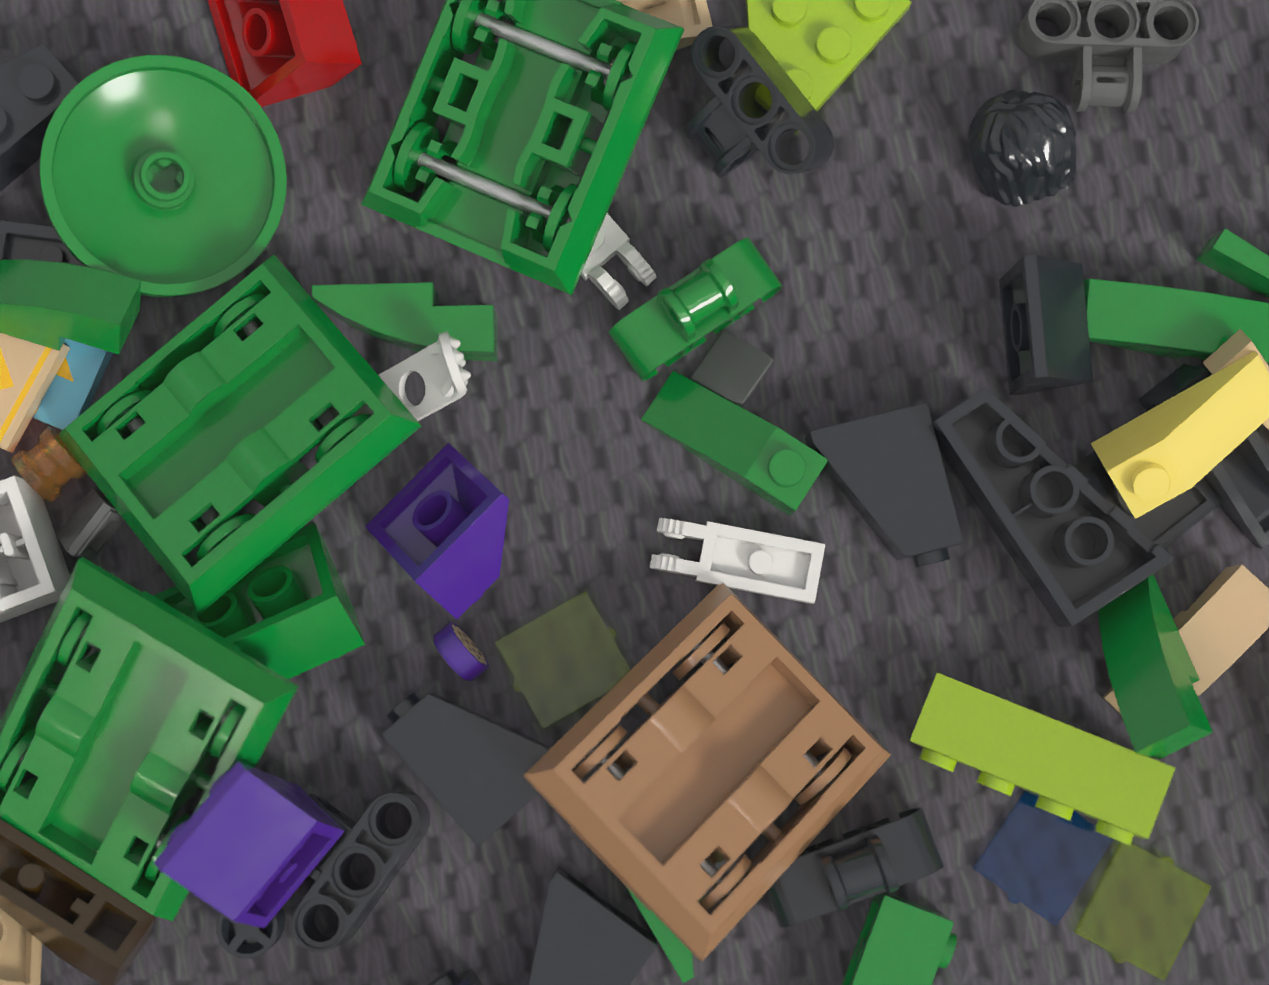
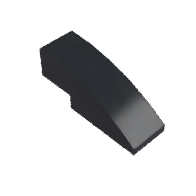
M1183 364L1138 400L1144 409L1149 411L1206 379L1211 374L1207 368ZM1255 430L1202 479L1221 501L1222 504L1219 507L1255 547L1263 549L1269 544V450Z

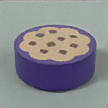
M449 622L433 636L434 645L440 655L464 680L474 681L489 668V663L482 652L455 623Z

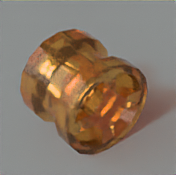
M48 426L39 434L38 443L30 450L20 449L11 457V462L24 480L41 497L52 503L61 496L62 486L70 479H81L87 472L58 437L59 433Z

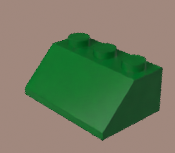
M316 523L297 531L201 614L193 608L177 586L154 595V597L240 647L241 652L288 680L365 645L354 607ZM200 713L197 721L207 716L203 713Z

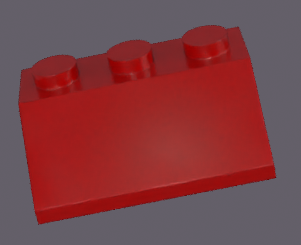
M207 0L230 78L242 86L261 107L331 87L362 64L343 0Z

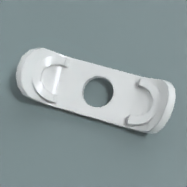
M448 331L440 333L438 340L432 345L378 376L416 420L419 421L463 397L467 392V380L471 374L469 371L462 369L465 365V360L463 359V353L457 350L460 346V341L449 336ZM413 371L418 372L422 376L426 388L425 396L417 406L409 402L405 393L406 379ZM365 404L354 413V417L361 414L373 415L374 412ZM331 406L330 411L337 417L340 413Z

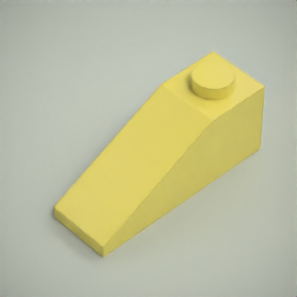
M1253 351L1091 443L1135 519L1191 489L1269 418V373L1259 355Z

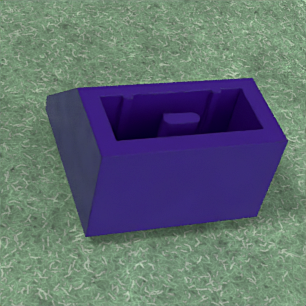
M237 762L231 770L222 774L213 783L209 797L194 815L172 832L168 839L167 847L154 861V864L161 872L232 921L265 928L345 831L299 785Z

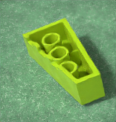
M937 673L910 739L913 744L923 747L919 756L921 760L950 772L954 771L957 762L980 771L976 781L979 784L1008 796L1012 795L1015 786L1038 795L1035 807L1069 821L1074 811L1098 821L1094 829L1095 832L1129 846L1134 836L1140 839H1149L1176 769L940 673Z

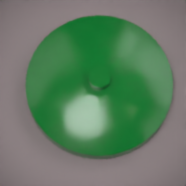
M144 55L120 60L100 68L77 84L63 99L48 125L40 155L41 194L47 215L57 236L67 250L83 266L141 280V295L163 298L185 297L200 294L227 283L243 272L264 251L276 231L284 208L287 184L286 165L280 141L270 119L256 100L237 82L224 73L195 60L168 55Z

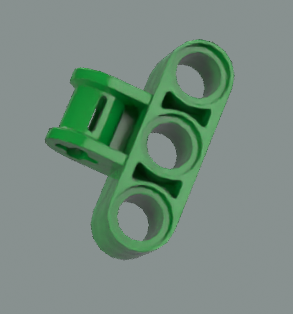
M747 237L733 244L714 258H708L700 264L699 268L669 288L665 287L660 290L657 296L621 319L608 333L639 379L644 382L658 374L657 367L663 363L667 367L706 342L707 340L704 336L709 332L713 331L715 335L755 309L753 306L754 302L760 298L763 302L767 301L781 290L783 286L750 238Z

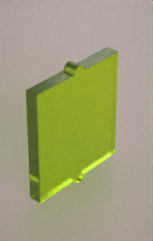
M586 591L495 642L516 680L513 683L514 690L523 692L543 729L609 692L630 671L613 640L616 636L615 630L613 628H606Z
M1119 842L1074 933L1111 952L1112 959L1115 962L1123 963L1126 960L1165 981L1212 886L1173 866V859L1168 856L1158 858L1132 843L1129 846Z

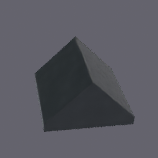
M1024 255L999 280L1009 395L1029 394L1093 382L1082 264L1041 255Z

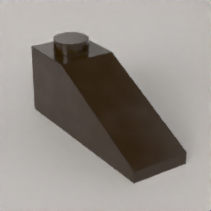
M0 819V908L66 963L101 985H116L148 941L156 917Z

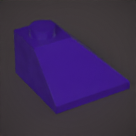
M448 443L365 528L408 575L457 620L500 577L509 499Z

